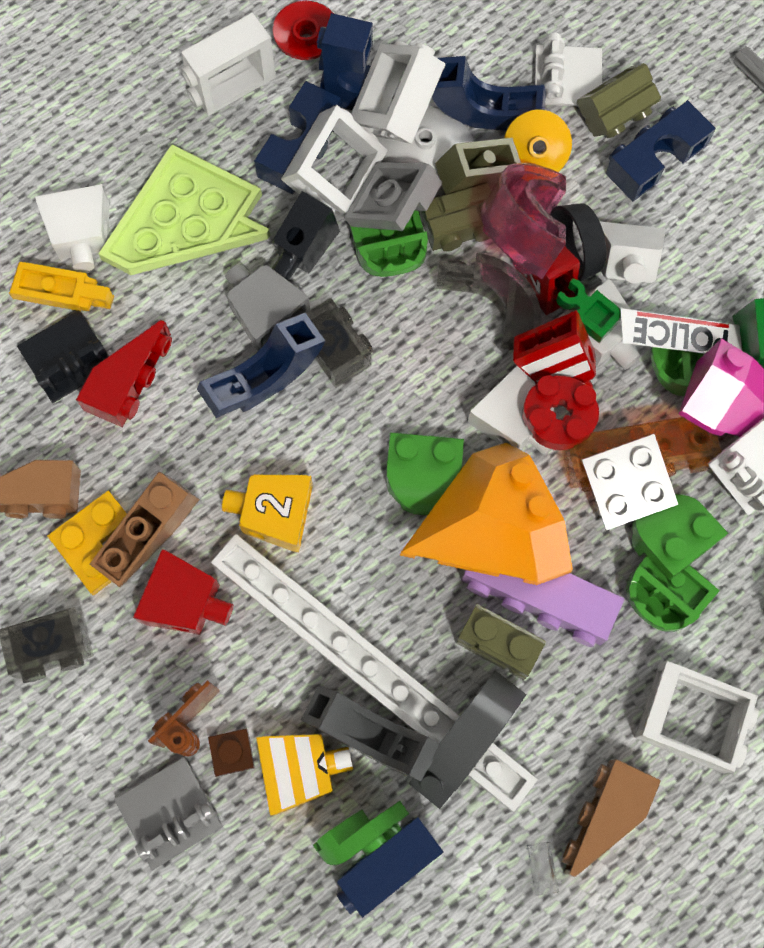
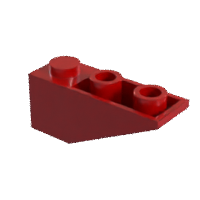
M158 321L93 367L76 398L83 411L122 428L127 419L131 420L134 418L140 404L138 397L144 387L148 388L152 384L156 374L154 367L159 357H165L170 350L172 337H170L171 334L166 322Z

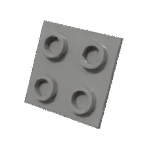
M182 757L114 799L138 844L135 848L139 857L142 860L146 859L152 871L223 827L185 757Z

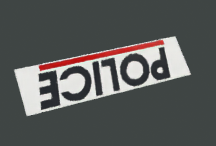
M620 308L623 343L705 354L722 338L742 350L739 325Z

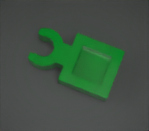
M572 279L568 288L576 296L572 298L567 297L560 291L556 302L563 309L577 310L587 334L600 343L621 321V310L598 290L591 297L585 293L584 285L579 280Z

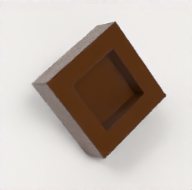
M247 728L208 737L215 777L255 769Z

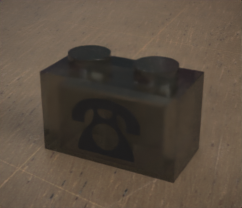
M332 298L306 313L325 340L315 360L335 388L371 367L373 348L364 334L358 335L351 326L353 325V320L345 307L341 306L338 308Z
M76 607L0 629V641L8 675L17 679L22 678L23 683L43 679L47 676V670L60 667L61 671L82 667L85 665L84 659L94 656L84 614Z

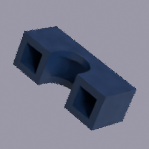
M331 13L327 27L320 28L317 40V48L322 49L319 59V70L323 71L320 88L341 97L342 108L353 110L371 67L367 65L373 46V23Z
M305 81L289 106L291 125L301 129L304 133L292 140L282 139L271 134L254 160L257 177L293 195L295 191L283 182L281 178L319 113L336 105L342 108V98ZM326 140L316 157L320 160L324 156L328 140Z
M687 100L678 108L674 106L669 108L654 126L650 127V125L642 128L635 136L634 141L627 146L624 144L619 145L609 156L610 163L606 175L634 202L659 182L665 166L656 157L655 153H671L684 164L708 146L716 128Z

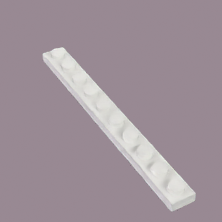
M237 534L231 538L212 560L211 564L413 731L440 743L460 717ZM494 743L491 744L468 775L511 812L516 810L538 780Z

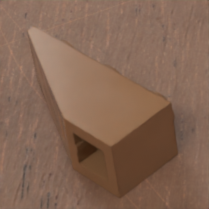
M34 460L0 476V512H5L7 517L17 519L28 518L29 513H43L44 517L52 519L66 518V513H78L81 470L73 460Z
M158 472L91 561L90 565L118 587H121L175 532L200 499L171 477Z
M617 759L610 760L607 766L601 764L592 783L593 787L598 788L592 803L588 801L584 803L578 816L577 824L582 826L576 841L570 839L564 850L561 862L567 865L563 873L576 877L644 821L661 780Z

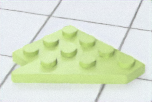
M171 145L98 254L102 261L129 275H135L268 240L270 237L269 228L248 218L262 197L261 188Z

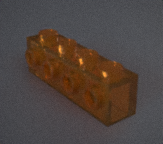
M684 417L593 432L585 442L583 441L575 445L574 448L562 450L570 488L581 487L583 492L592 491L582 459L655 434L669 477L675 475L676 470L689 468L690 473H698L711 469L707 463L722 452L718 436L707 432Z

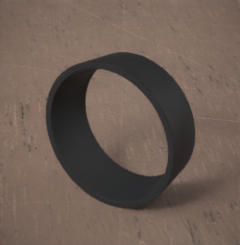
M583 203L554 207L549 215L548 229L580 261L578 280L582 281L599 273L603 269L606 260V242L602 226L595 212ZM573 221L581 238L584 262L580 258L575 245Z

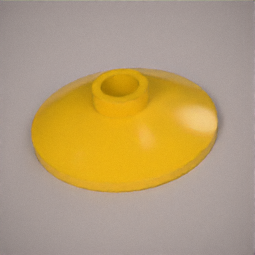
M535 109L522 113L511 122L504 135V138H513L523 170L518 175L528 180H544L554 176L565 166L571 154L572 138L567 124L558 115L547 110ZM538 140H542L545 143V149L541 153L533 151V144Z

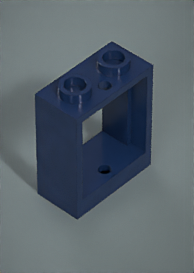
M418 817L410 820L401 828V831L338 878L337 883L341 888L337 890L336 895L350 915L357 910L363 918L444 853Z

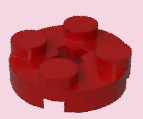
M543 376L526 396L522 409V419L525 427L527 424L528 429L533 433L532 437L537 443L553 450L574 448L575 445L583 441L585 442L592 435L598 423L599 406L596 401L595 390L591 386L585 385L572 377ZM563 406L570 412V415H565L563 420L556 419V412L551 411L552 407Z

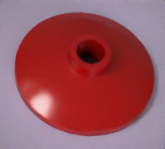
M298 1L287 5L277 14L273 22V37L276 45L283 53L295 59L312 60L319 58L322 49L317 48L319 31L321 27H327L330 15L333 12L325 5L314 1ZM305 34L311 35L310 37H302Z

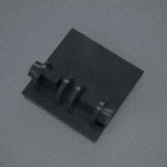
M79 310L17 345L34 373L37 382L44 389L52 404L82 387L93 367L109 357L100 340H98Z

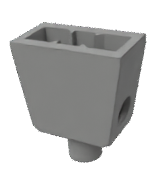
M236 264L230 268L225 276L234 287L226 295L230 309L257 351L268 341L275 324L306 312L308 314L310 312L309 297L268 265H262L250 274L242 264Z

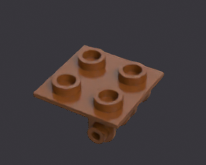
M208 680L203 685L199 682L193 685L182 697L181 700L184 704L174 715L170 712L166 713L155 723L151 729L155 734L148 742L162 748L167 747L170 751L183 756H193L200 748V740L187 724L220 690Z

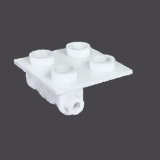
M558 33L550 34L548 39L545 40L544 45H536L535 85L544 84L546 90L545 105L578 107L577 99L602 84V48L565 46L564 40Z
M763 418L707 463L747 515H750L753 511L764 514Z
M655 434L582 459L596 500V510L598 515L602 517L606 530L678 505Z

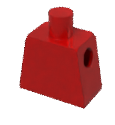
M162 549L133 618L147 626L200 635L206 619L226 626L231 617L234 604L215 598L220 586L215 578Z

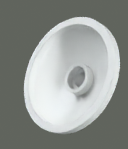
M427 107L412 144L377 137L379 143L388 150L382 162H423L431 165L436 172L435 163L454 144L474 142L471 133L463 123L452 119L440 109ZM421 139H429L431 141L425 143L422 142ZM442 185L435 197L445 195Z

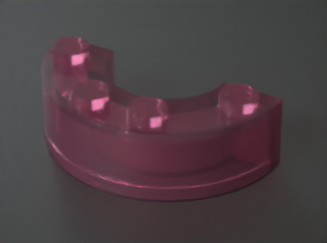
M514 163L504 169L481 207V220L484 225L482 228L483 232L513 260V265L517 270L527 275L534 274L543 279L566 245V226L550 215L552 209L558 205L566 193V176L552 169L531 163Z

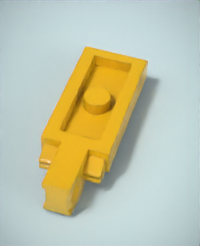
M21 261L18 264L9 292L10 296L16 300L76 311H89L91 306L111 309L114 295H112L109 287L98 286L97 280L89 278L87 273Z

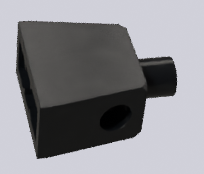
M301 191L273 239V244L279 254V258L272 267L274 271L288 281L297 268L308 274L312 271L340 232L332 208Z

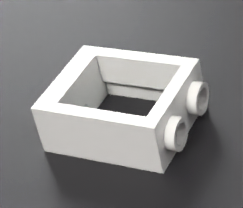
M253 13L181 52L185 66L181 69L185 81L190 86V88L186 89L188 97L196 108L201 106L208 116L276 78L271 37ZM247 57V59L243 60L242 62L234 65L233 67L225 70L224 72L208 80V78H210L211 76L217 74L218 72L226 69L227 67Z
M396 41L395 45L380 43L351 113L354 121L376 137L412 144L445 63L434 56L435 51L422 43H416L415 46H410L401 41ZM406 64H408L407 67H406V70H405V72H404V75H403V77H402V79H401V82H400V84H399V87H398V89H397V91H396V94H395V96H394V99H393V101H392V103H391V106H390V108H389V111H388V113H387V115H386L387 109H388V107H389V105H390V102H391L392 97H393V95H394V93H395V90H396L397 85H398V83H399V81H400V78H401L402 73H403V71H404V69H405V66H406Z
M336 105L319 113L281 180L298 194L303 191L332 208L336 221L343 220L376 162H382L388 150L379 143L378 138L373 133L366 131L354 121L353 116L347 110ZM332 130L364 157L344 194L311 168Z
M666 661L658 665L635 738L721 773L735 772L736 767L740 768L746 758L747 746L743 744L747 730L751 731L758 718L759 709L755 707L758 696ZM677 683L734 705L718 757L660 734Z

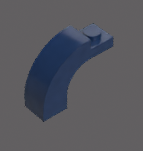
M466 56L438 58L445 63L432 99L438 108L452 119L474 128L506 131L511 122L522 113L535 109L545 110L546 90L544 84L515 87L494 86L479 80L471 72Z
M306 312L275 324L268 341L256 354L234 368L200 381L197 390L215 418L239 408L242 412L248 411L283 390L299 377L317 357L325 340Z

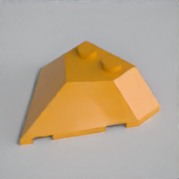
M508 443L475 452L470 456L400 553V556L415 559V556L438 560L437 564L499 577L500 574L523 579L524 583L539 585L564 576L573 570L565 520L531 456Z

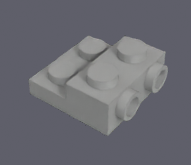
M376 162L344 219L351 227L403 231L414 210L427 211L442 185V181L437 176L436 170L427 163Z

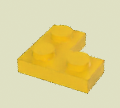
M109 490L47 535L93 596L112 581L92 567L90 563L103 547V543L109 539L127 515Z

